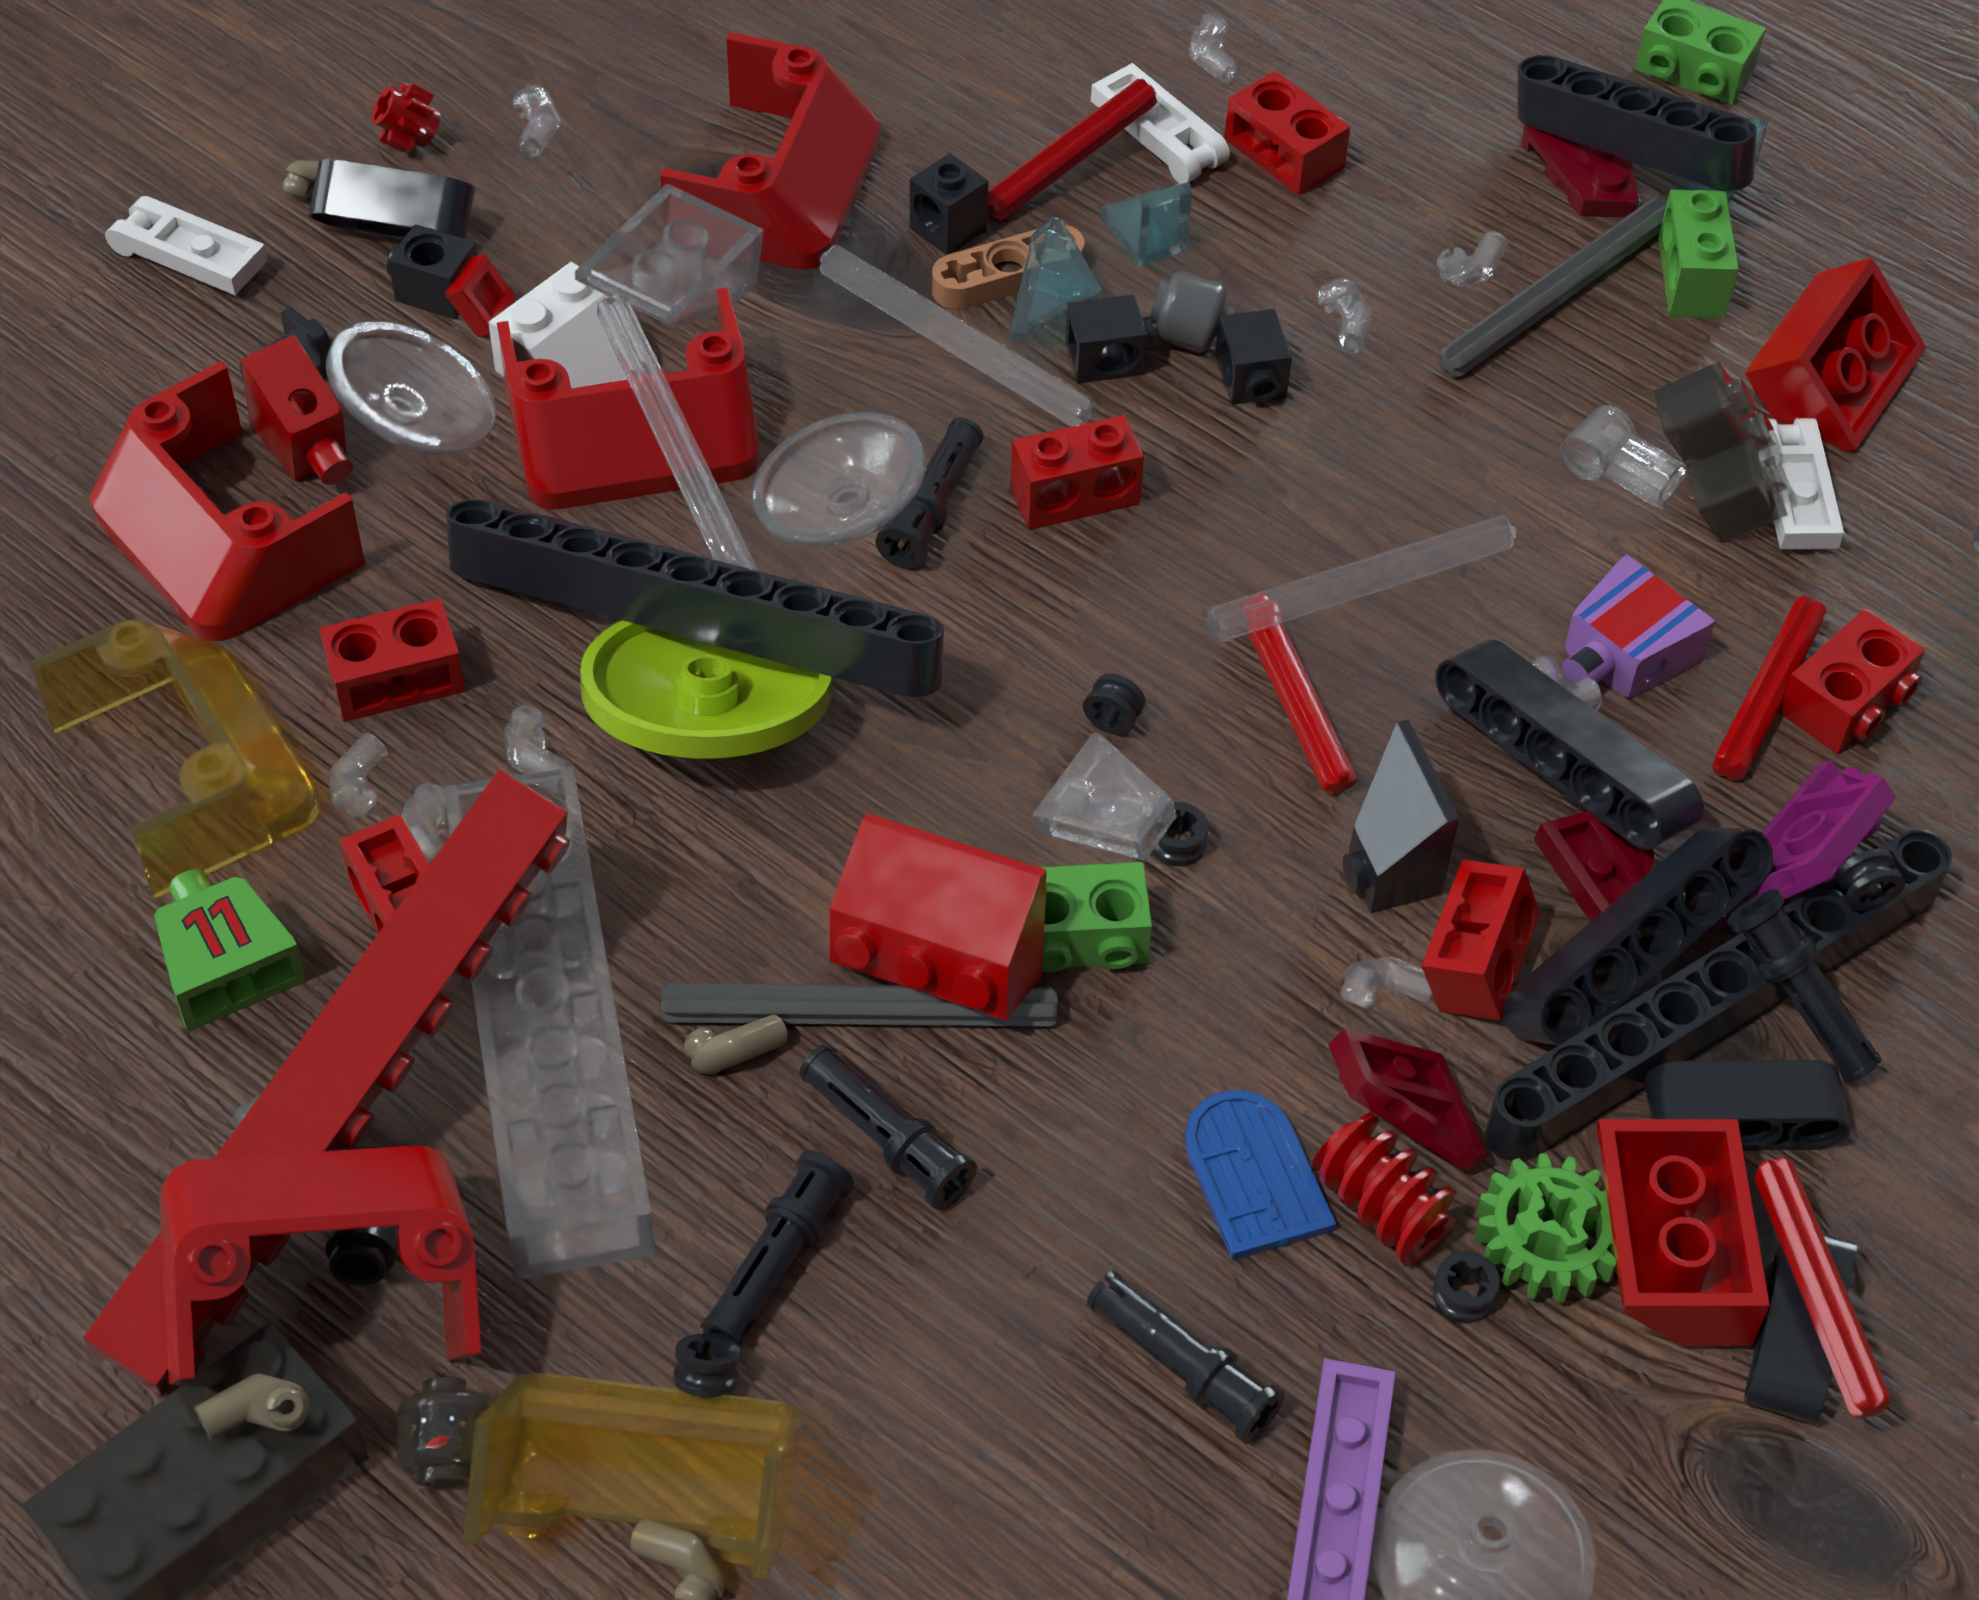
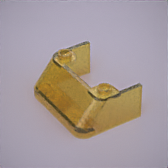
M133 619L119 622L29 662L49 724L55 734L171 682L211 746L191 755L184 762L180 770L182 789L189 801L130 828L149 890L154 898L170 892L169 886L172 880L185 871L199 869L208 874L307 827L316 819L320 811V799L315 780L226 647L158 624Z
M526 1374L518 1376L475 1421L463 1542L479 1544L494 1524H501V1531L511 1536H542L545 1534L546 1526L559 1523L565 1515L637 1524L643 1519H651L679 1529L708 1532V1543L715 1548L721 1549L722 1559L736 1564H753L752 1578L767 1579L782 1547L800 1441L802 1410L794 1405L773 1400L731 1395L705 1398L692 1396L682 1392L680 1389L565 1375Z

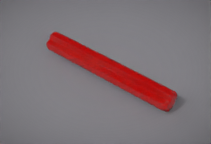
M1144 79L1135 80L989 189L988 215L996 222L1003 221L1156 106V91L1153 86L1149 85Z
M1263 594L1253 595L1249 601L1241 603L1239 616L1321 788L1327 790L1331 796L1340 795L1345 789L1354 786L1356 774L1273 603L1267 600Z
M1808 595L1801 596L1795 600L1715 755L1712 767L1718 776H1726L1731 781H1738L1744 778L1781 705L1791 674L1801 666L1823 623L1827 609L1822 601H1813Z
M1785 1157L1766 1160L1758 1165V1171L1755 1173L1754 1180L1849 1413L1857 1419L1877 1416L1886 1411V1406L1890 1403L1891 1396L1793 1162Z

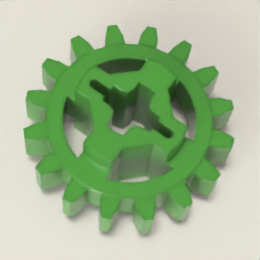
M1539 1153L1535 1169H1529L1519 1158L1512 1160L1508 1177L1495 1172L1491 1177L1487 1193H1482L1476 1211V1216L1479 1219L1474 1234L1475 1241L1488 1243L1484 1257L1488 1258L1493 1265L1503 1263L1506 1266L1502 1283L1509 1286L1519 1278L1527 1281V1296L1532 1299L1537 1297L1541 1287H1549L1552 1289L1556 1301L1564 1302L1569 1287L1573 1285L1583 1296L1588 1297L1592 1295L1597 1278L1609 1283L1617 1267L1606 1190L1601 1192L1597 1188L1601 1172L1594 1169L1584 1177L1575 1173L1576 1159L1573 1157H1568L1563 1163L1562 1168L1552 1167L1546 1153ZM1516 1204L1518 1212L1515 1222L1508 1226L1507 1212ZM1595 1228L1596 1244L1589 1251L1586 1247L1589 1238L1588 1232Z

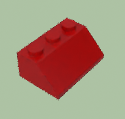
M1868 258L1817 273L1744 374L1772 418L1784 424H1793L1797 418H1814L1818 424L1821 440L1848 452L1857 449L1927 347L1874 259Z
M867 814L861 821L829 908V961L1007 1021L1042 978L1047 870Z
M1599 1119L1597 1132L1623 1313L1680 1346H1752L1770 1305L1738 1119Z

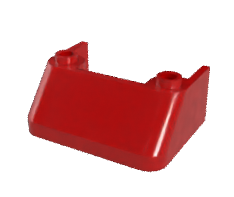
M729 32L726 38L730 106L792 119L774 158L754 153L738 155L724 164L717 179L663 168L660 174L665 242L800 270L818 268L830 260L880 144L879 121L818 51L806 46H797Z
M728 287L716 289L719 331L708 332L695 337L686 348V365L688 370L571 388L567 370L553 360L532 359L517 362L508 321L496 322L507 398L526 489L533 503L551 510L572 508L738 481L750 476L757 469L759 464V442L745 350Z
M222 361L141 402L132 410L90 495L92 509L99 526L197 636L208 641H225L234 638L365 564L353 500L346 492L294 521L279 506L261 501L247 503L224 515L180 467L243 433L228 368Z
M416 1145L199 1159L179 1165L163 1183L159 1202L169 1385L184 1384L195 1378L191 1302L223 1299L234 1293L244 1283L250 1269L249 1236L397 1226L398 1252L405 1269L421 1281L442 1283L447 1361L462 1360L481 1353L473 1235L451 1165L437 1150L427 1146Z

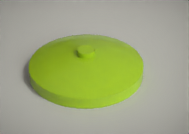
M623 620L609 627L596 637L587 648L581 661L582 702L591 719L608 734L624 743L649 752L674 757L695 759L730 758L778 747L811 729L827 711L832 697L831 676Z

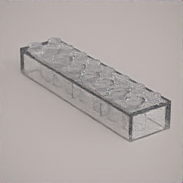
M573 767L512 776L568 812L565 837L571 841L555 869L549 874L540 870L528 886L527 890L532 893V898L518 921L512 927L502 923L490 939L488 944L494 947L493 953L481 973L471 982L508 1239L516 1280L656 1255L650 1203ZM491 780L443 787L450 835Z

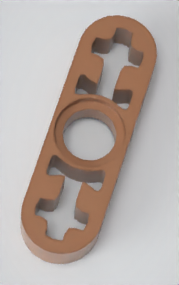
M1053 224L943 256L935 262L932 268L933 298L943 307L955 310L966 309L1073 277L1083 267L1084 237L1080 231L1072 226ZM1013 261L1020 264L1022 268L1015 272H1003L994 266L999 262Z

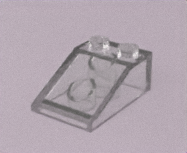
M666 184L575 271V280L666 325L676 328L717 315L716 289L728 287L732 305L734 306L757 282L764 229L670 184Z

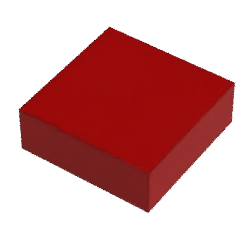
M486 254L471 257L445 293L476 337L490 335L488 322L511 306L517 298Z

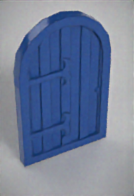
M1243 1090L1219 1092L1201 1101L1190 1114L1184 1141L1189 1164L1195 1173L1231 1260L1335 1231V1220L1311 1171L1296 1132L1278 1105L1260 1094Z

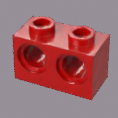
M1273 71L1228 98L1224 139L1296 195L1300 196L1345 168L1351 126L1306 94L1300 87L1294 85L1277 71Z
M1125 415L1012 440L1010 489L1028 530L1140 505L1144 455Z
M441 598L419 604H409L402 608L361 618L348 619L341 623L319 628L327 667L343 722L465 692L459 652Z
M1865 608L1791 674L1778 713L1838 755L1855 738H1859L1861 741L1868 739L1878 728L1885 716V711L1892 704L1902 707L1911 699L1922 681V677L1916 673L1926 649Z
M401 814L340 839L350 886L377 934H379L429 865L427 858Z
M1462 860L1421 964L1440 1012L1502 1020L1507 995L1514 988L1541 915L1525 868Z

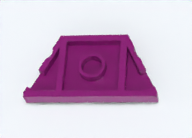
M1822 761L1761 832L1769 840L1773 850V865L1768 877L1709 928L1707 932H1713L1727 926L1728 918L1736 909L1761 893L1777 889L1786 899L1810 887L1825 884L1835 879L1840 866L1847 861L1846 859L1857 845L1872 836L1880 828L1881 821L1879 819L1897 798L1885 779L1871 773L1863 775L1860 770L1848 767L1840 773L1833 761Z

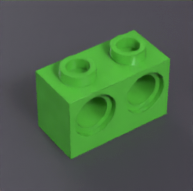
M1663 0L1644 28L1635 70L1733 105L1756 69L1766 28L1690 0Z
M1670 190L1658 236L1669 317L1725 318L1739 270L1726 191Z
M1144 862L1040 867L1047 870L1045 922L1056 923L1051 925L1044 924L1043 972H1058L1066 968L1093 966L1121 969L1132 964H1148L1152 924ZM1107 919H1118L1121 921H1110Z

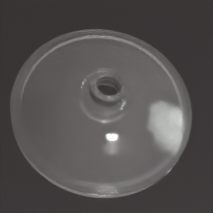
M374 321L359 323L343 330L336 337L327 354L326 371L328 379L342 406L366 430L396 447L432 456L460 454L479 446L486 439L494 425L496 417L494 398L481 374L460 353L425 332L390 322Z
M855 412L829 417L794 433L768 455L754 478L751 493L752 504L762 526L770 534L785 542L803 546L827 547L856 541L881 529L906 508L923 481L926 471L925 452L916 432L908 424L896 417L875 412Z
M1475 1449L1447 1452L1432 1457L1409 1470L1399 1479L1386 1496L1377 1517L1372 1541L1374 1571L1385 1600H1588L1595 1578L1596 1563L1593 1539L1581 1510L1568 1492L1551 1476L1531 1463L1508 1454L1489 1450ZM1484 1525L1494 1526L1500 1530L1503 1538L1495 1541L1489 1540L1480 1533L1478 1528Z

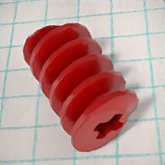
M1373 1112L1365 1113L1357 1120L1343 1125L1320 1147L1311 1162V1171H1320V1181L1329 1190H1338V1199L1348 1209H1357V1218L1367 1228H1377L1376 1238L1385 1247H1396V1258L1404 1266L1414 1265L1435 1251L1455 1228L1458 1217L1457 1215L1450 1216L1447 1210L1456 1194L1450 1187H1447L1430 1196L1427 1192L1437 1175L1430 1168H1427L1411 1177L1408 1173L1415 1164L1417 1155L1411 1149H1408L1394 1158L1390 1157L1389 1154L1395 1147L1398 1136L1390 1130L1373 1140L1370 1136L1376 1129L1379 1118Z

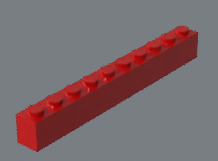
M499 769L215 1158L339 1151L342 1146L349 1150L354 1149L374 1119V1114L368 1110L383 1089L393 1093L412 1068L415 1058L410 1056L409 1053L422 1034L425 1033L433 1037L449 1017L455 1003L448 998L464 977L470 982L474 981L487 964L494 950V947L489 945L488 942L500 925L503 923L508 927H512L525 911L532 898V893L527 888L538 872L543 870L549 874L561 861L571 841L565 837L568 812ZM160 1231L84 1335L83 1339L90 1351L163 1397L171 1385H169ZM291 1233L249 1236L250 1269L244 1283L258 1263L268 1267L274 1262L288 1242ZM243 1284L234 1293L223 1299L191 1302L195 1372L206 1354V1350L200 1347V1344L217 1322L223 1327L227 1326L244 1304L249 1290L243 1287ZM184 1383V1384H176V1385L181 1388V1387H183L186 1383Z

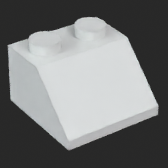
M572 261L488 322L495 371L503 377L496 323L508 321L517 362L532 359L553 360L567 370L571 388L640 378L657 366L655 353L613 289Z

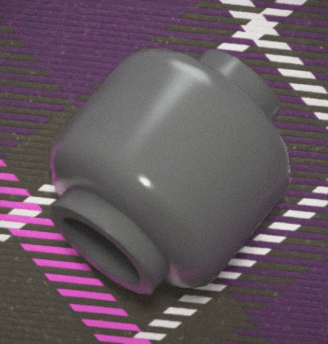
M1185 271L1174 273L1169 281L1161 279L1149 315L1152 324L1156 325L1155 333L1158 339L1195 352L1207 351L1211 347L1214 337L1217 338L1219 316L1234 314L1235 307L1225 304L1227 296L1225 286L1220 282Z

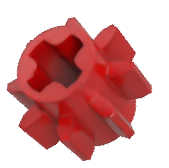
M401 82L398 90L391 86L385 88L379 95L372 111L373 124L383 128L378 140L400 152L403 149L411 152L414 144L419 147L427 146L435 136L440 123V112L429 106L434 93L412 82L409 85Z

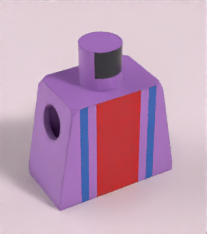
M1626 554L1582 601L1572 615L1565 643V649L1570 657L1563 661L1562 672L1569 684L1577 690L1586 691L1599 680H1602L1622 697L1634 698L1701 662L1704 659L1715 620Z

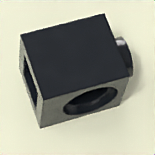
M951 153L947 154L910 178V229L945 255L952 254L987 231L989 181Z
M414 224L402 242L392 247L387 259V273L391 276L395 301L456 320L459 312L445 293L470 258L477 256L476 242Z
M1134 294L1067 303L1065 345L1077 384L1144 375L1146 351L1154 349V332L1150 317H1141Z
M1268 309L1219 316L1215 358L1231 405L1287 398L1292 355L1276 310Z

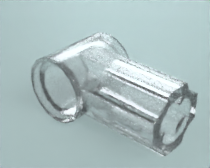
M1611 405L1597 407L1560 445V455L1563 463L1577 477L1594 481L1603 475L1654 507L1662 508L1672 498L1678 485L1683 480L1687 465L1636 436V429L1628 415Z

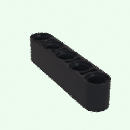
M1536 55L1526 58L1518 65V119L1529 127L1717 190L1735 191L1743 189L1754 180L1757 129L1756 125L1749 119L1555 56Z
M1486 640L1438 665L1435 677L1437 689L1443 701L1451 709L1632 845L1640 849L1650 850L1698 824L1702 819L1704 812L1702 795L1688 777L1504 643L1498 640Z
M1704 828L1696 832L1511 990L1504 1004V1020L1508 1030L1515 1037L1525 1041L1561 1045L1611 1014L1764 882L1770 874L1773 865V850L1769 840L1763 833L1755 829ZM1640 929V939L1638 941V932ZM1595 966V977L1592 981V970ZM1547 1005H1549V1016L1546 1022L1545 1011Z

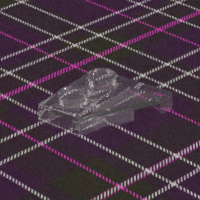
M1097 733L1091 734L1032 814L1038 833L1141 860L1148 858L1177 817L1172 799L1107 739Z

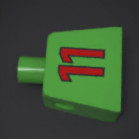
M192 869L179 874L172 880L169 891L175 902L160 907L154 914L172 989L187 1032L306 982L295 940L244 878L233 877L212 886L204 871Z

